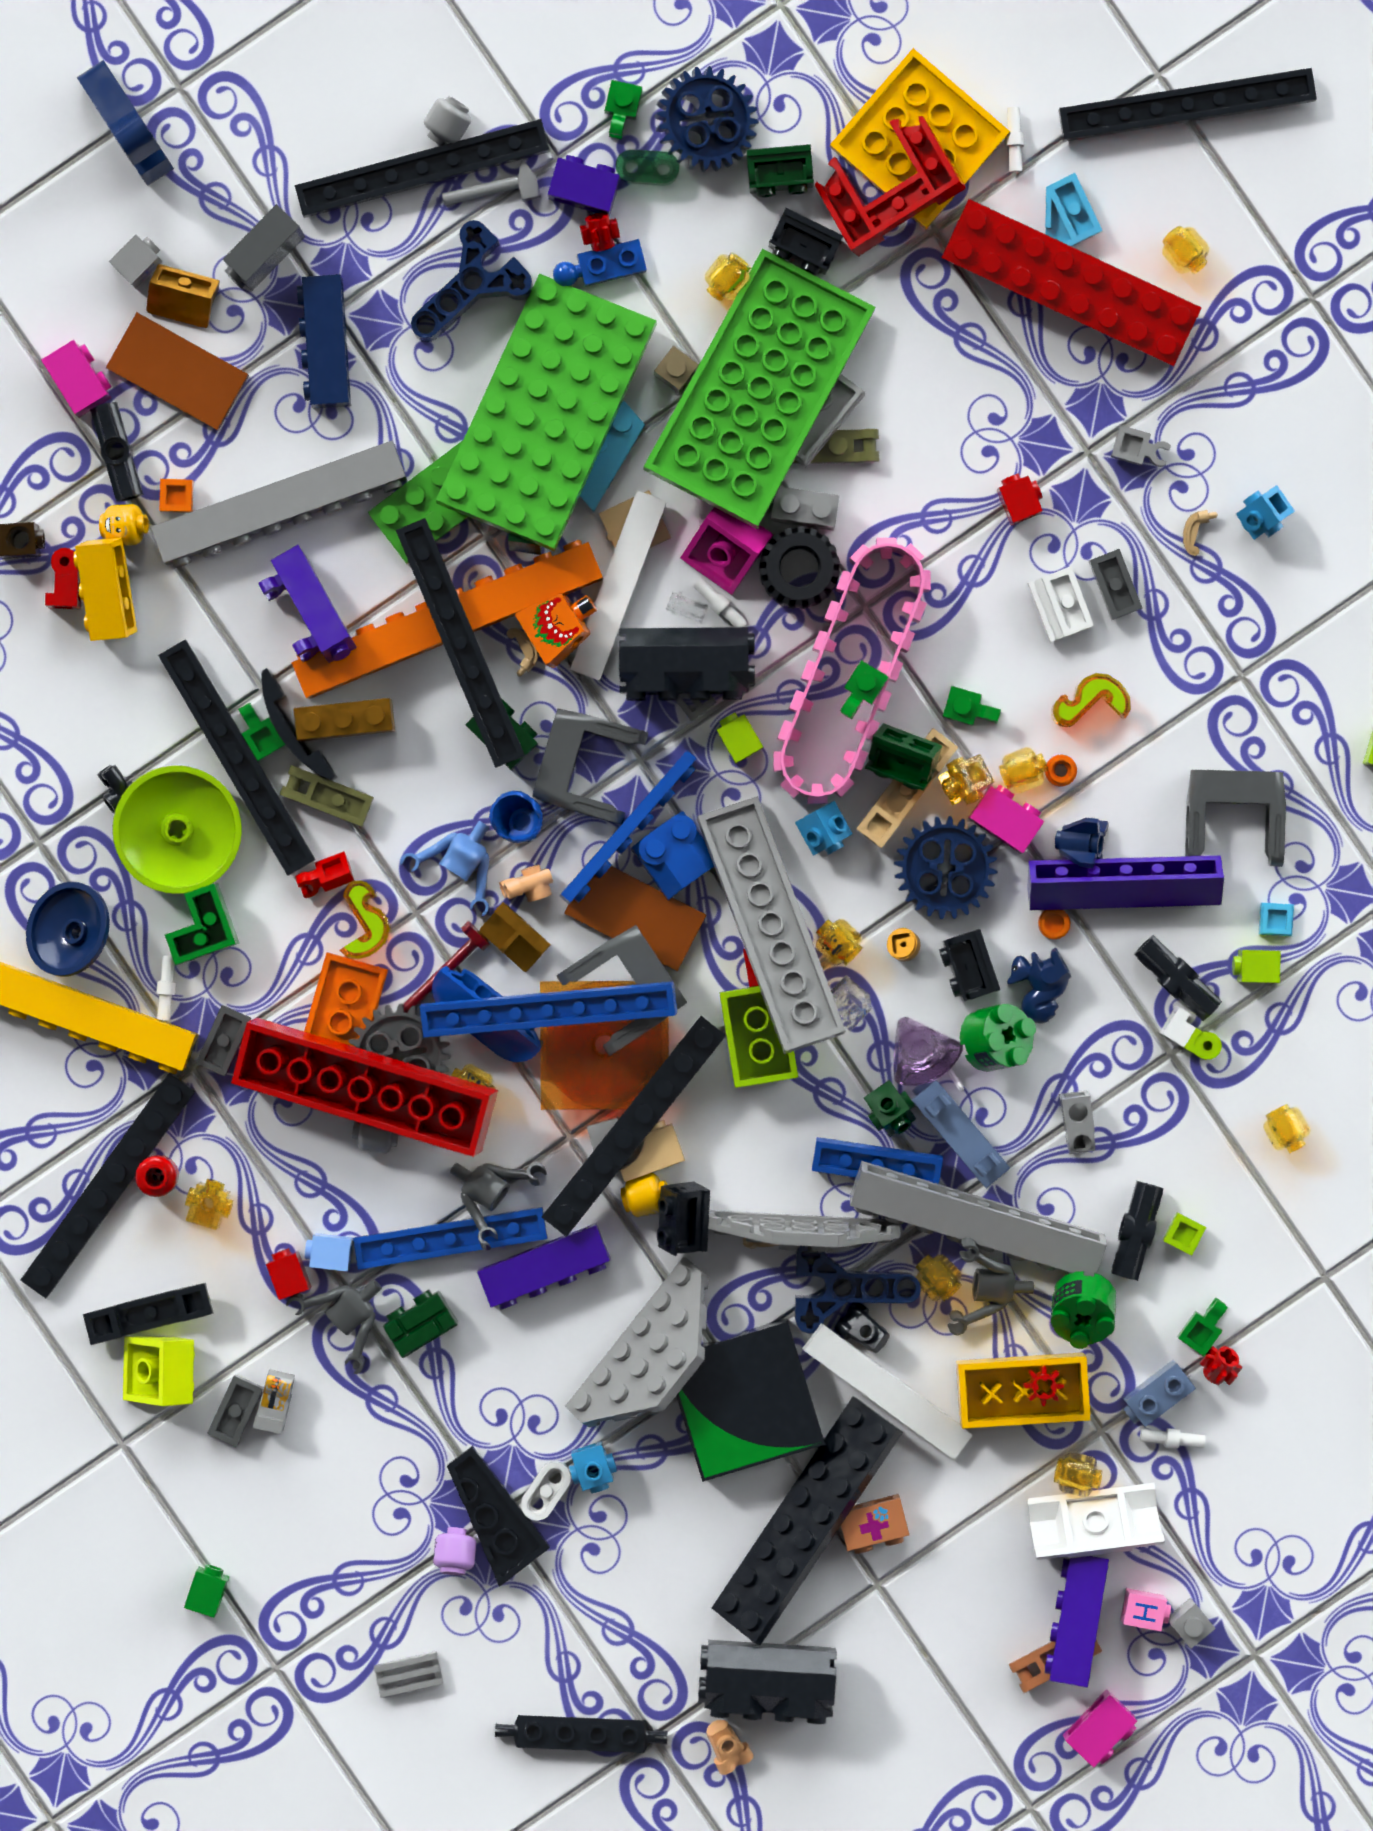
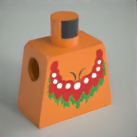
M560 593L523 609L514 615L545 665L555 668L591 634L583 620L595 613L597 608L588 595L572 603L568 596Z

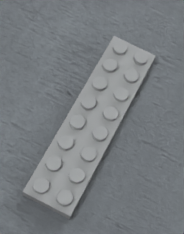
M758 796L699 815L697 817L698 824L784 1054L845 1034V1027Z

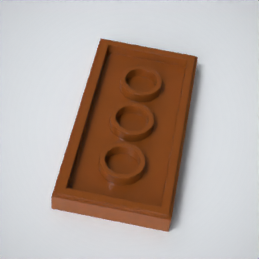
M136 312L106 366V369L217 431H219L249 377L242 370Z
M613 866L600 879L595 875L587 885L591 890L579 903L574 899L568 904L564 914L611 938L637 925L660 962L677 972L706 917V914L673 897L668 901L661 891Z

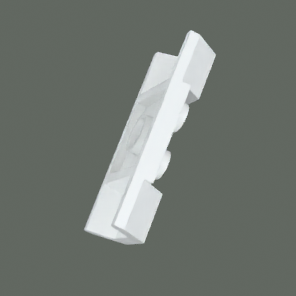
M1154 1483L1027 1499L1033 1548L1037 1560L1065 1556L1077 1558L1132 1551V1548L1165 1543L1164 1535L1160 1528Z

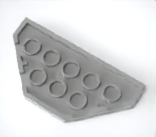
M709 1210L708 1229L714 1230L715 1234H731L744 1237L749 1242L776 1244L782 1250H797L798 1246H811L812 1251L829 1252L830 1247H861L862 1244L890 1243L893 1239H900V1224L891 1223L886 1219Z
M683 1257L565 1405L584 1425L594 1427L600 1425L602 1421L611 1419L621 1421L637 1417V1414L651 1411L656 1413L664 1411L704 1361L705 1348L701 1346L702 1331L706 1330L707 1306L704 1305V1290L708 1289L709 1277L687 1258Z

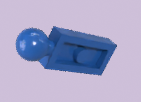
M636 239L616 244L614 247L604 251L591 250L577 254L578 265L567 261L560 262L553 270V279L561 286H572L578 278L582 277L584 287L644 273L647 271L640 241Z

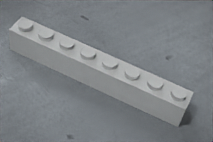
M389 441L151 526L163 562L166 565L173 564L174 568H178L191 563L190 557L203 553L204 557L222 552L221 546L233 542L234 547L252 541L251 536L263 532L264 536L277 533L282 530V524L293 521L294 525L305 523L312 519L311 514L322 510L324 514L333 513L342 509L341 503L353 499L354 504L371 499V493L383 489L384 493L397 490L402 487L401 482L407 480L395 444L393 441Z
M861 1161L850 1193V1206L854 1207L861 1214L872 1215L875 1213L885 1216L887 1221L894 1224H903L905 1222L915 1225L916 1229L924 1233L932 1234L935 1231L945 1234L949 1240L961 1243L963 1238L969 1237L975 1241L977 1247L987 1252L1001 1251L1017 1261L1031 1260L1037 1262L1038 1266L1046 1270L1053 1271L1057 1268L1067 1271L1068 1274L1084 1271V1276L1094 1277V1273L1097 1274L1107 1246L1105 1234Z

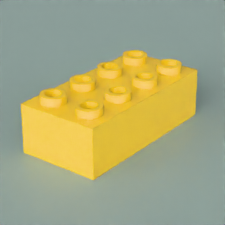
M1083 1352L956 1360L959 1419L962 1429L1091 1420L1087 1356ZM1042 1365L1046 1366L1048 1374L1057 1370L1059 1375L1054 1380L1056 1383L1059 1382L1064 1385V1388L1057 1389L1055 1393L1059 1400L1055 1401L1052 1397L1046 1399L1045 1406L1041 1405L1040 1398L1038 1397L1030 1401L1028 1396L1033 1391L1031 1388L1027 1389L1023 1386V1383L1031 1381L1032 1377L1028 1371L1032 1370L1035 1374L1041 1372ZM1039 1379L1037 1381L1039 1386L1037 1392L1040 1390L1048 1392L1050 1390L1048 1385L1050 1379L1047 1381Z

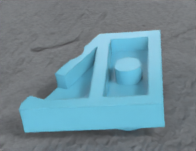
M1076 173L1046 187V235L1071 247L1103 232Z

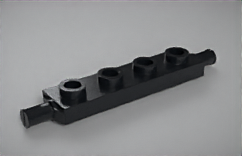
M518 1715L515 1725L495 1724V1729L508 1730V1732L495 1731V1737L514 1738L517 1748L645 1753L648 1743L667 1745V1739L655 1738V1736L667 1737L668 1731L649 1730L646 1720Z

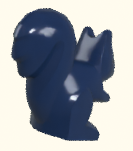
M1057 948L1052 949L1050 958L1046 960H1041L1033 952L1031 954V964L1024 956H1017L1012 962L1011 976L1007 980V984H1015L1026 979L1029 981L1033 989L1023 997L1021 1010L1026 1014L1027 1018H1031L1038 1024L1049 1022L1056 1015L1055 1011L1059 1006L1055 1000L1064 993L1068 981L1072 977Z

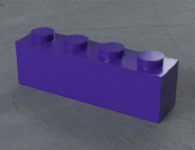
M595 1223L569 1233L567 1237H559L478 1269L477 1274L490 1307L498 1305L499 1309L502 1310L517 1304V1297L528 1293L529 1298H533L547 1292L546 1286L558 1282L560 1287L576 1281L575 1274L585 1270L588 1271L589 1275L607 1268L605 1263L610 1261L611 1258L599 1227Z
M1094 1556L1063 1559L1061 1578L1067 1579L1065 1591L1058 1590L1055 1609L1061 1610L1059 1623L1053 1622L1050 1641L1056 1642L1054 1655L1047 1654L1044 1673L1050 1674L1049 1681L1088 1688L1109 1559Z

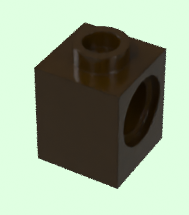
M37 523L0 524V558L41 557L40 549H45V533L43 529L39 530ZM20 532H26L29 536L27 546L17 549L14 545L15 536Z

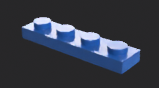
M816 1137L812 1171L856 1177L861 1161L939 1184L943 1156Z

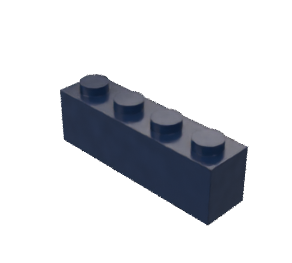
M340 274L302 277V286H297L298 305H304V318H299L300 336L306 337L307 349L301 350L302 368L308 369L309 381L303 382L305 401H310L313 409L351 406L343 279Z

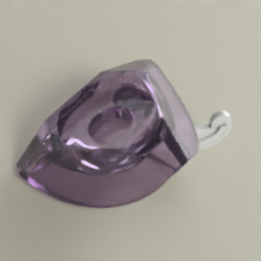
M903 1017L899 1019L894 1044L893 1068L895 1081L901 1085L917 1086L932 1082L948 1072L958 1090L964 1091V1085L953 1069L954 1064L963 1051V1045L960 1044V1041L912 1018Z

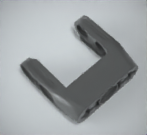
M558 708L532 797L561 808L622 825L626 812L617 810L613 805L569 793L568 788L584 732L630 745L635 743L645 745L648 732L591 715Z
M1191 770L1186 802L1185 856H1201L1205 850L1206 803L1266 804L1265 854L1268 857L1269 866L1282 867L1285 854L1286 820L1283 772Z
M637 925L609 940L556 975L562 986L569 982L578 981L617 955L637 985L673 981ZM674 983L678 1010L687 1001ZM669 1016L635 1019L614 1033L610 1040L602 1046L610 1056Z

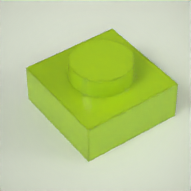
M1176 1212L1162 1240L1192 1256L1207 1227Z

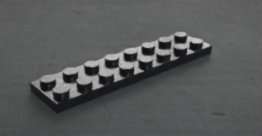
M853 1396L825 1437V1445L819 1446L711 1609L753 1643L761 1646L903 1431Z

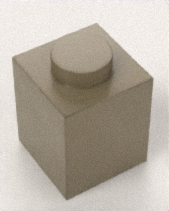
M673 345L654 370V376L680 395L692 379L699 364Z

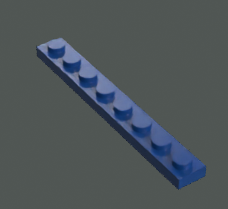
M674 981L424 1003L419 1006L423 1038L676 1016L678 1013Z

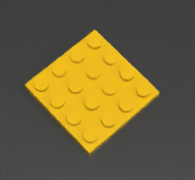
M913 48L832 141L829 147L885 194L917 173L889 123L891 120L900 119L902 127L920 125L919 116H923L945 150L964 185L1001 144L1010 131ZM955 196L941 205L935 202L913 216L912 219L926 230Z

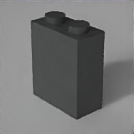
M276 204L223 258L227 265L225 272L239 288L242 289L246 285L253 291L305 238V235L300 226Z

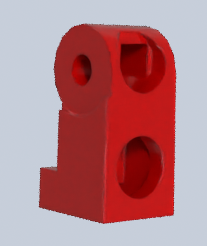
M60 548L51 557V566L55 571L54 593H45V606L49 609H81V598L79 595V584L81 581L79 569L74 564V551L69 548Z

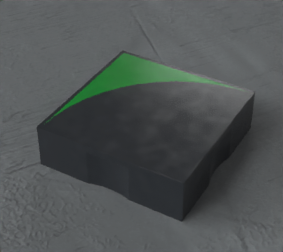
M787 1318L743 1331L739 1335L727 1340L701 1344L705 1348L704 1361L676 1397L702 1482L825 1445Z

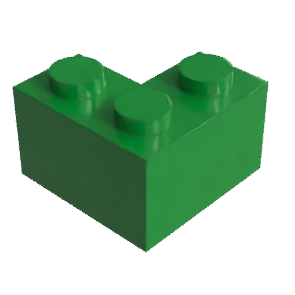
M218 883L185 893L184 896L194 925L165 935L175 965H181L240 944Z

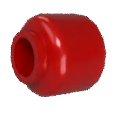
M154 1155L146 1158L139 1164L135 1179L142 1193L150 1197H161L175 1189L179 1180V1171L172 1159L164 1155ZM160 1169L162 1172L158 1173L155 1170Z

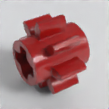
M605 212L587 216L585 218L586 225L580 226L583 244H591L593 251L608 250L615 246L614 239L620 238L616 218L609 219V214Z
M1211 1346L1200 1362V1365L1204 1367L1203 1374L1205 1378L1218 1386L1224 1381L1231 1385L1242 1369V1366L1239 1364L1238 1354L1226 1346L1221 1347L1219 1350Z
M1042 1365L1041 1372L1035 1374L1032 1370L1028 1371L1032 1378L1030 1382L1023 1383V1386L1027 1389L1031 1388L1033 1391L1028 1396L1030 1401L1038 1397L1040 1398L1041 1405L1045 1406L1046 1399L1052 1397L1055 1401L1059 1400L1055 1393L1057 1389L1064 1388V1385L1059 1382L1056 1383L1054 1380L1059 1375L1057 1370L1048 1374L1046 1366ZM1039 1379L1043 1381L1050 1379L1048 1382L1050 1390L1048 1392L1044 1390L1037 1392L1039 1388L1037 1381Z

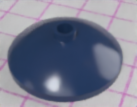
M65 882L52 887L39 898L27 922L26 944L30 957L41 970L51 975L68 977L83 972L97 960L107 942L110 927L108 908L102 896L86 884Z

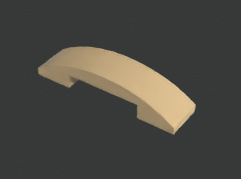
M932 728L925 739L942 745V749L931 782L958 748V746L934 728ZM892 780L856 830L882 848L924 791L907 788L903 783Z

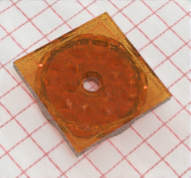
M540 981V993L637 984L635 981H574L562 986L560 981ZM668 1017L610 1056L602 1054L596 1049V1040L603 1035L611 1037L635 1019L540 1027L541 1110L627 1109L669 1056Z

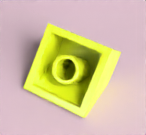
M124 1336L123 1400L158 1406L193 1404L194 1340L178 1337Z

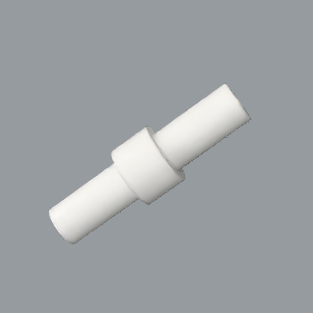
M1008 107L1007 126L1010 132L1005 137V147L1009 150V172L1018 173L1022 172L1021 147L1024 146V132L1020 131V107Z
M700 578L693 587L711 604L709 607L717 615L721 613L734 627H743L747 623L730 605L731 601L723 593L719 595L703 578Z
M163 956L161 981H157L156 994H159L157 1019L170 1020L172 995L176 994V982H173L175 963L172 956Z
M1167 1428L1166 1431L1141 1429L1140 1441L1165 1444L1167 1448L1176 1449L1179 1446L1204 1448L1205 1435L1180 1433V1429Z

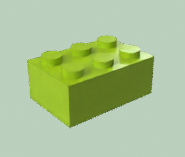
M759 986L719 992L735 1088L799 1078L795 1053L792 1051L784 1054Z

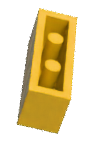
M122 537L88 540L75 546L74 564L79 569L81 581L79 584V595L85 605L84 626L86 631L89 632L90 641L127 638L138 632Z

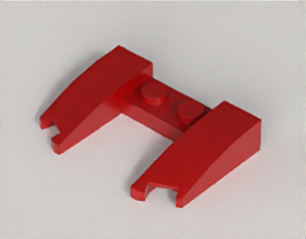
M919 116L920 125L902 127L900 119H893L889 122L917 173L866 206L836 157L832 158L828 163L835 171L825 187L818 182L815 183L817 191L850 250L858 257L884 241L883 235L935 202L941 205L966 189L945 150L923 116Z

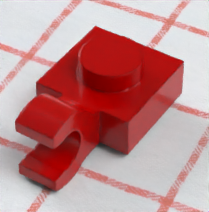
M344 851L315 862V870L302 872L296 876L297 885L299 888L301 887L304 898L316 895L320 887L323 888L324 892L354 881L349 860Z

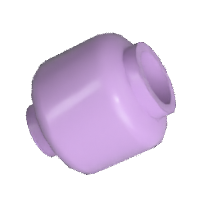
M448 1527L447 1533L439 1534L436 1537L433 1563L440 1568V1573L465 1575L466 1570L474 1567L476 1540L466 1535V1529Z

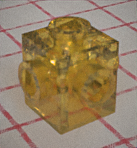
M981 754L966 760L960 757L946 765L948 770L938 777L942 789L948 796L952 806L962 801H965L966 805L976 802L983 797L982 791L995 782Z
M206 1179L205 1183H197L196 1188L190 1187L185 1201V1206L190 1207L186 1221L214 1230L219 1229L223 1217L229 1218L234 1200L229 1199L231 1191L224 1189V1183L212 1179ZM206 1198H210L213 1201L212 1208L206 1205Z

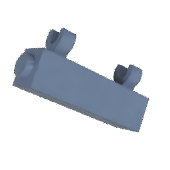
M926 1078L912 1090L915 1094L911 1098L912 1102L985 1188H988L1010 1169V1166L936 1079L929 1082Z

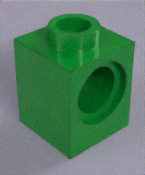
M206 1564L205 1568L199 1566L195 1572L184 1608L214 1618L218 1613L230 1576L224 1575L223 1569Z

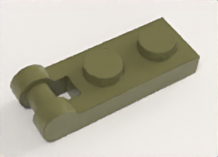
M879 429L836 430L810 464L879 462V451H876ZM854 440H863V452H854ZM796 460L793 462V464H800Z
M293 765L290 766L288 771L290 775L286 787L282 786L279 795L363 827L374 797ZM302 780L310 782L306 794L298 792Z

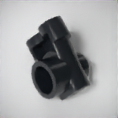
M109 765L101 770L97 776L110 790L102 798L114 814L122 794L133 782L131 780L126 782L116 765Z
M853 1302L849 1306L846 1315L837 1322L834 1330L844 1339L852 1338L877 1353L886 1345L890 1334L868 1314L869 1309L862 1303ZM872 1330L871 1335L867 1337L869 1331Z

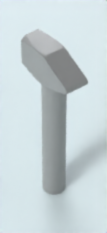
M524 160L520 163L518 176L442 193L445 206L515 189L520 190L522 201L537 199L541 195L537 178Z

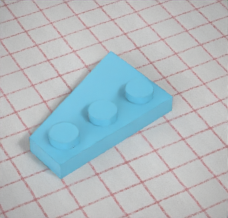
M625 401L620 405L580 494L582 500L593 512H595L606 490L611 485L619 468L645 427V424Z

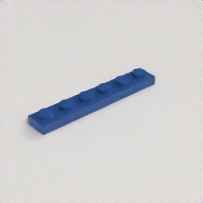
M688 750L560 894V897L566 903L570 904L574 899L579 903L591 890L587 885L595 875L600 879L612 866L608 861L616 851L622 855L633 842L629 836L638 827L643 831L654 818L650 812L656 805L660 804L664 807L673 797L675 792L671 788L678 780L685 783L695 772L696 768L692 764L697 758Z
M543 1207L483 1216L487 1226L494 1228L498 1235V1240L488 1236L484 1241L488 1242L491 1248L548 1239L545 1220L542 1218L544 1214ZM470 1218L354 1237L357 1267L359 1270L483 1250L478 1239L479 1230L473 1219Z

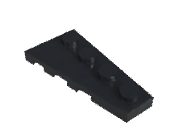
M473 1445L447 1464L448 1471L500 1587L547 1551L550 1545L531 1520L524 1515L521 1507Z

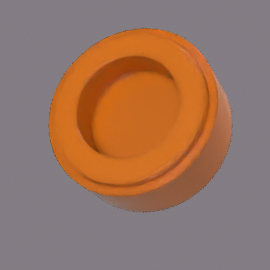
M1044 910L1039 916L1038 928L1046 938L1060 939L1070 929V918L1064 910Z

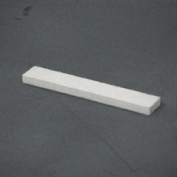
M639 490L636 491L594 603L597 611L590 615L586 625L591 634L578 646L570 670L598 681L601 680L667 501Z
M821 1323L802 1348L810 1356L953 1460L956 1459L973 1436L966 1428L962 1429L958 1422Z

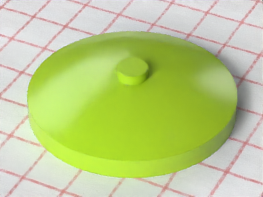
M182 765L156 768L137 778L125 790L118 801L112 823L114 846L119 859L128 872L147 887L172 894L188 893L218 880L234 861L239 850L242 834L238 807L226 787L212 775L197 768Z

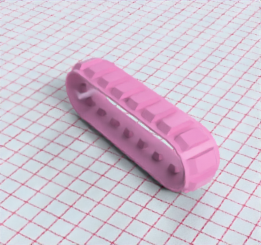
M877 538L875 546L869 549L863 544L850 557L849 561L854 566L851 573L844 570L835 590L842 594L839 602L831 600L824 621L830 623L828 632L820 630L812 650L819 653L816 662L807 661L800 679L807 683L804 692L796 690L789 710L795 712V716L792 722L784 720L777 737L784 744L781 751L773 752V771L782 773L784 781L780 784V787L793 799L798 793L807 797V804H827L828 796L833 793L841 798L855 784L849 778L853 770L860 772L863 768L868 753L861 750L865 740L872 742L873 735L877 732L880 724L873 720L877 710L885 711L892 694L885 690L888 681L874 701L868 721L858 720L855 730L861 733L862 737L856 752L846 750L843 760L851 765L845 778L836 773L830 780L835 787L833 790L823 793L822 784H812L811 792H806L799 788L804 780L798 774L791 779L786 774L785 768L794 766L793 756L785 755V750L789 740L798 742L802 732L794 728L800 710L810 712L813 706V702L806 698L812 680L822 682L825 673L817 668L824 651L834 652L837 643L829 638L835 621L846 622L849 613L841 609L847 591L857 593L860 583L853 579L855 570L859 565L868 569L874 563L869 555L880 552L881 559H891L892 552L898 553L903 556L900 563L906 569L912 565L917 572L916 576L910 577V587L918 588L915 602L905 601L902 611L909 615L903 632L893 631L890 641L897 644L891 662L881 661L878 669L889 677L888 681L894 683L897 681L903 663L898 661L897 657L900 651L908 652L915 635L914 632L908 629L912 621L920 622L927 603L920 600L923 592L931 590L930 570H923L920 561L924 556L911 543L905 548L902 545H897L896 538Z

